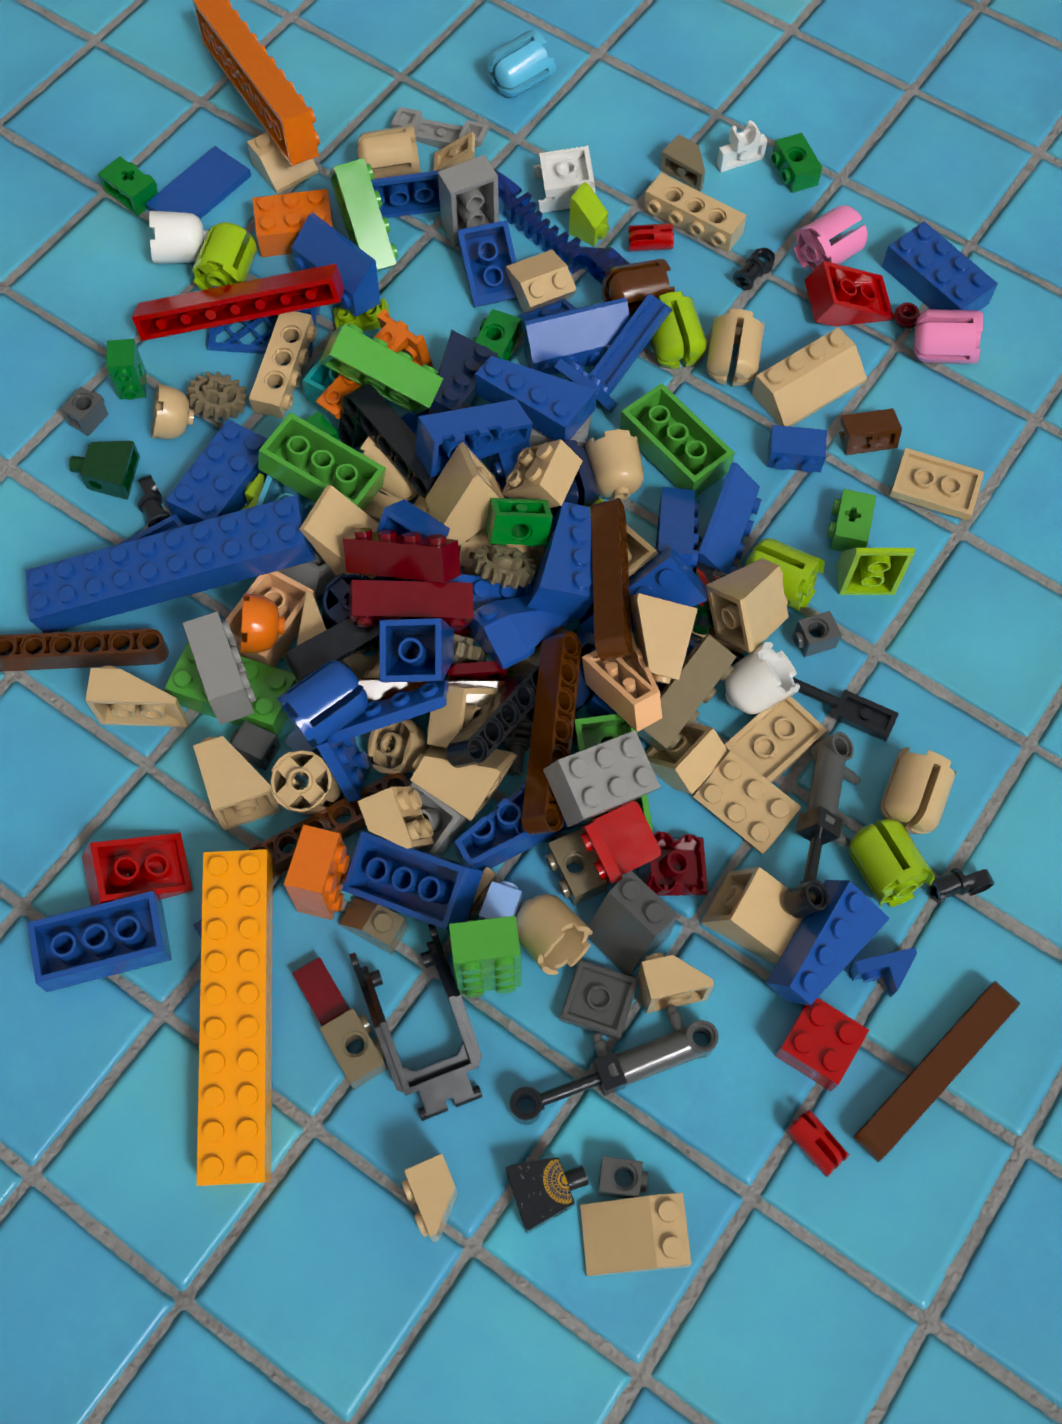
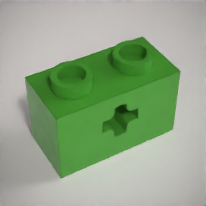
M843 489L840 499L835 498L831 512L832 515H836L835 522L830 521L827 537L831 538L830 549L842 552L853 548H866L876 495Z

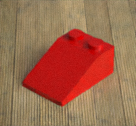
M822 261L804 279L814 321L817 323L836 327L890 321L894 318L883 275Z
M181 833L91 842L82 855L91 906L154 891L162 900L193 890Z

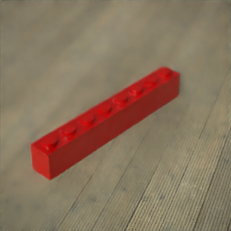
M336 263L141 302L138 304L132 320L141 340L144 341L339 303L343 295L344 285Z

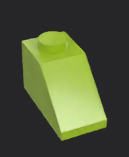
M583 182L570 198L569 234L594 247L600 239L606 237L609 231V213L586 182Z

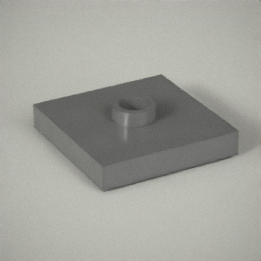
M579 960L559 1021L594 1033L600 1032L603 1036L620 1041L639 979Z

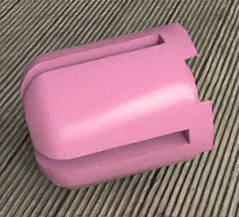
M838 206L799 229L794 234H797V246L794 247V252L803 268L808 266L813 271L822 261L839 265L860 252L867 243L868 231L865 224L829 242L831 238L863 219L858 211L850 206Z
M932 309L921 312L916 320L914 332L915 356L923 363L978 364L981 348H979L981 332H983V313L977 310Z

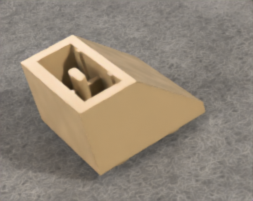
M561 439L530 448L527 447L519 453L518 461L506 479L507 483L502 494L510 499L547 500L550 508L562 506L582 464V460Z
M412 786L390 787L357 801L368 831L406 849L434 844L431 837L433 836L432 826L424 818L421 810V797Z
M443 1154L404 1170L407 1179L401 1182L408 1201H410L411 1205L417 1203L420 1212L414 1214L421 1235L423 1237L429 1235L433 1243L440 1240L458 1195Z

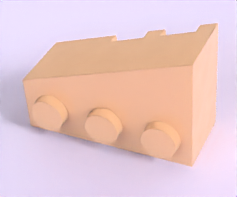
M633 634L632 654L601 661L595 650L582 657L586 685L634 730L638 732L662 719L660 691L649 667H646L642 653L636 646Z

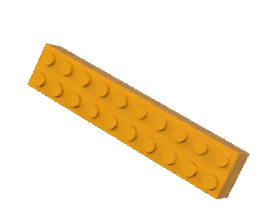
M267 849L203 852L197 1186L271 1182L273 857Z

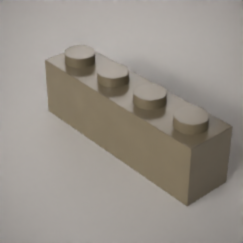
M710 634L700 639L684 660L680 679H671L670 684H666L660 691L662 719L638 731V735L659 752L668 748L673 749L682 738V735L679 733L685 725L690 726L698 717L699 712L697 709L701 703L704 702L706 704L716 693L717 690L714 686L720 679L722 681L725 680L732 672L734 667L731 664L736 656Z

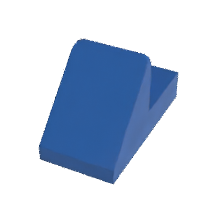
M914 947L857 960L849 968L852 981L862 979L863 983H868L882 978V974L889 996L892 997L899 990L917 955V951Z

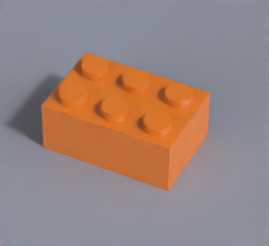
M328 189L252 198L256 235L261 257L293 254L292 245L311 213L316 214L333 227Z
M303 825L284 882V886L297 912L333 920L335 911L340 912L344 901V894L341 892L350 867V856L347 855L346 845H344L340 833Z

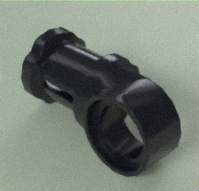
M759 248L746 259L745 266L740 271L734 273L733 280L736 285L744 291L751 290L754 286V281L758 277L772 271L775 262L774 252L768 248ZM759 258H767L770 262L764 265L763 261Z
M148 475L139 479L138 482L145 496L140 499L137 506L141 512L145 513L147 525L151 527L171 515L161 505L162 495L152 476Z
M954 868L947 875L939 878L935 877L933 883L928 886V891L932 899L940 904L945 901V898L958 893L960 895L968 893L970 896L982 893L991 888L995 882L987 869L965 876L961 870Z

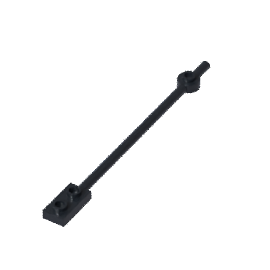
M691 633L690 638L698 643L703 637ZM728 649L731 653H733L736 656L735 660L732 662L734 664L745 657L740 653ZM793 677L794 683L800 685L799 693L835 708L832 715L833 719L885 742L887 741L899 715L898 712L845 689L841 698Z

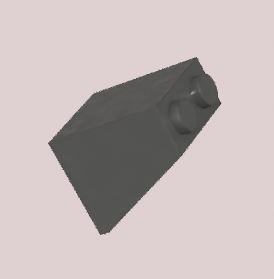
M630 870L608 892L590 921L588 927L593 933L588 936V940L622 973L630 976L641 965V962L645 961V957L651 955L671 935L678 914Z

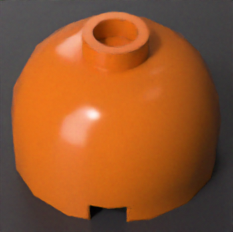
M243 594L241 653L265 652L276 644L278 634L284 635L285 617H279L278 607L269 598L256 594Z

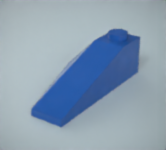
M529 595L497 600L482 605L473 611L474 618L471 621L474 641L504 670L530 657L535 652L536 645L545 638L552 637L553 631L556 628L566 626L575 617L528 608V602L532 596Z

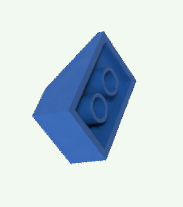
M508 220L457 230L458 246L474 308L517 299L505 270L506 266L517 262Z

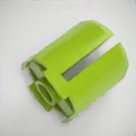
M221 222L211 227L192 269L195 275L194 283L201 290L213 288V286H226L245 282L257 252L256 242L252 235L246 233V230L241 226L229 222Z
M682 291L663 294L659 296L660 300L671 307L672 311L651 338L657 362L662 367L668 369H679L681 366L679 360L682 358L684 366L688 367L702 358L707 347V341L692 296L690 298L683 296Z
M772 538L761 540L749 554L745 566L760 559L780 565L783 573L784 593L788 600L787 606L797 611H800V607L805 609L816 592V589L813 588L817 580V572L823 574L825 560Z
M883 819L876 821L875 825L868 824L861 828L850 842L849 855L880 907H882L883 903L887 902L890 907L901 905L915 898L912 892L926 882L930 886L935 880V874L903 824L897 820Z

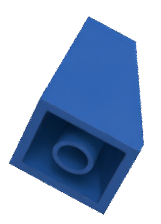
M443 619L380 620L381 683L436 682L444 680L454 660V630Z

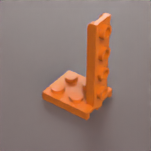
M383 309L377 315L381 330L375 335V338L385 341L388 344L387 348L396 353L398 351L407 353L413 358L412 361L414 363L434 368L424 336L421 334L418 336L414 335L408 330V325L401 320L396 322L390 318L388 311ZM339 375L316 400V403L335 418L340 419L343 396L359 388L361 385Z

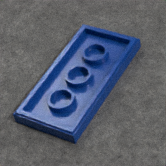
M214 146L146 202L147 210L191 213L201 219L252 176L251 171Z

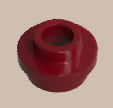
M903 303L896 308L894 320L902 327H914L920 315L919 309L913 303Z

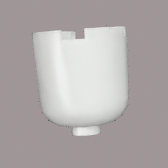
M150 211L149 227L153 228V235H155V239H150L153 263L195 262L208 233V230H204L200 218L191 213Z
M765 642L733 665L734 669L724 680L725 696L731 706L737 707L747 714H759L798 692L800 685L795 684L793 680L797 672L782 650L776 653L772 649L773 644Z

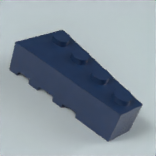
M451 330L438 372V376L442 377L443 380L431 407L428 409L427 415L469 408L477 396L475 373L490 356L498 357V354L486 346H482Z

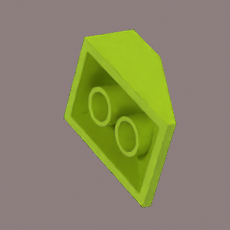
M853 548L842 551L836 565L839 595H895L915 554V548Z

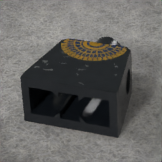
M559 1157L505 1167L526 1234L574 1207L575 1202L571 1191L589 1185L582 1165L564 1171Z

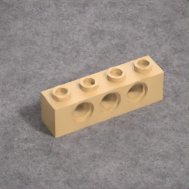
M663 173L659 174L645 192L644 210L727 252L731 250L744 233L746 214Z
M297 311L279 314L249 396L253 412L284 419L286 411L291 409L294 388L300 385L302 365H306L308 362L309 345L315 341L317 335V327L314 326L312 315ZM276 385H282L279 388H273Z

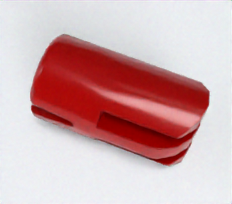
M673 224L628 226L629 252L673 249Z
M811 1110L804 1112L787 1128L788 1134L825 1177H828L834 1169L841 1165L842 1161L849 1157V1153Z

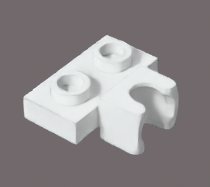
M748 121L745 130L740 133L736 132V126L731 127L729 142L731 144L720 147L716 166L720 173L764 159L768 140L764 134L760 133L753 121Z

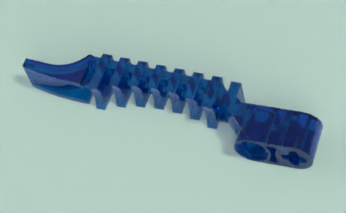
M495 170L498 175V196L504 203L503 215L507 217L508 222L511 225L513 223L516 224V229L519 232L523 230L526 238H533V243L536 246L540 244L543 252L553 250L569 266L568 269L571 274L580 269L586 270L602 285L604 274L611 267L630 264L612 247H580L581 240L578 237L568 242L569 234L566 231L557 236L559 228L554 225L549 229L551 221L548 218L541 221L543 213L540 210L535 212L537 204L533 201L530 203L532 195L527 192L521 197L516 198L515 196L520 194L522 189L512 180Z

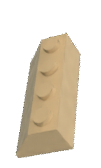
M838 327L756 375L752 396L780 426L791 427L866 382L867 377L856 344Z

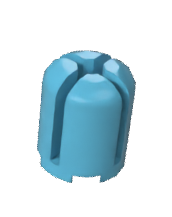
M536 29L526 31L494 50L487 58V67L491 81L496 89L498 88V91L505 97L515 98L556 72L554 58H548L543 46L546 40Z

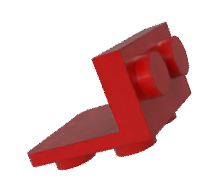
M630 801L580 826L583 834L580 835L581 841L587 852L592 850L597 860L593 865L601 880L606 879L610 884L620 881L623 878L622 875L661 855V849L640 805L636 801Z

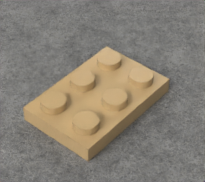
M905 448L889 497L969 521L974 511L985 472Z
M790 696L766 711L759 713L724 745L729 752L735 753L768 781L773 783L802 757L815 742L824 737L828 730Z
M732 751L727 754L693 796L763 855L802 809L799 804Z

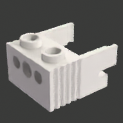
M588 145L585 147L581 146L580 148L576 147L575 149L539 153L541 164L534 165L535 179H543L546 196L544 200H539L540 213L570 209V198L583 182L588 183L595 193V182Z

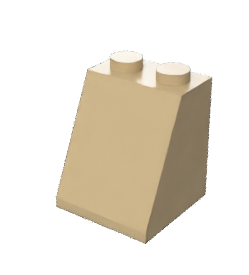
M464 442L457 446L425 498L429 509L426 513L449 527L447 539L458 540L459 546L485 527L490 498H504L495 476Z
M760 559L706 585L716 637L751 653L789 617L787 610L788 600L784 593L783 573L780 565Z
M640 593L632 595L630 597V607L637 648L642 653L646 667H649L655 682L670 684L671 679L679 680L698 609Z
M223 736L208 737L199 744L193 745L211 809L223 831L281 812L279 804L271 793V785Z
M430 745L424 754L421 753L413 763L412 768L415 772L410 781L470 821L490 801L518 756L513 752L495 749L482 763L456 768L447 759V748Z
M755 867L728 872L701 923L771 963H778L804 917L795 918L785 908L784 894L788 888L762 868Z

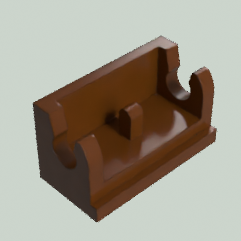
M893 408L841 415L840 422L844 431H840L839 435L846 455L898 448L902 427Z

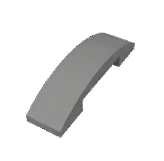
M399 107L391 122V128L414 125L416 141L437 148H444L470 132L475 134V148L482 145L490 129L489 124L466 120L463 127L423 119L422 111Z

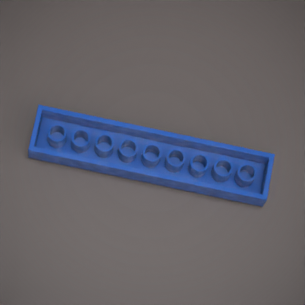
M294 495L25 570L29 620L42 632L52 633L315 561L314 547L300 531V527L307 518L308 512L299 497Z

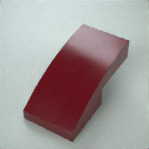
M320 956L292 972L321 1026L350 1010Z

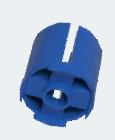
M339 661L326 662L276 698L282 704L281 707L295 727L305 735L308 744L313 749L362 715L368 707V696L364 687L358 684L359 680L351 669Z

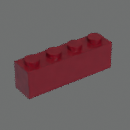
M358 528L354 530V534L343 538L347 573L446 583L461 575L458 540L446 539V535L443 534L421 537L419 532H408L399 535L396 534L395 530H383L377 533L372 532L371 528Z
M351 580L349 586V623H357L358 627H374L375 623H380V620L441 618L452 629L465 628V625H469L474 618L473 583Z

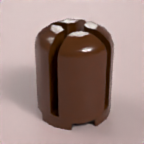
M663 258L611 267L604 274L602 299L604 302L626 297L629 315L632 317L648 294L651 293L660 300L659 296L675 292L674 286L669 287V279L666 272L671 271V268Z

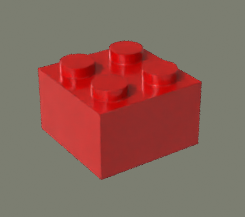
M817 998L811 1005H804L775 1056L831 1092L839 1085L869 1029Z

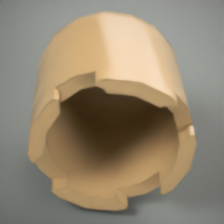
M616 429L605 431V437L594 441V438H591L585 444L587 456L600 495L610 499L620 498L625 500L641 487L644 479L637 436L632 437L628 430Z
M541 894L528 899L520 906L516 914L519 942L547 975L558 974L557 969L565 964H568L570 967L574 966L585 955L591 945L587 939L589 935H592V930L555 895Z

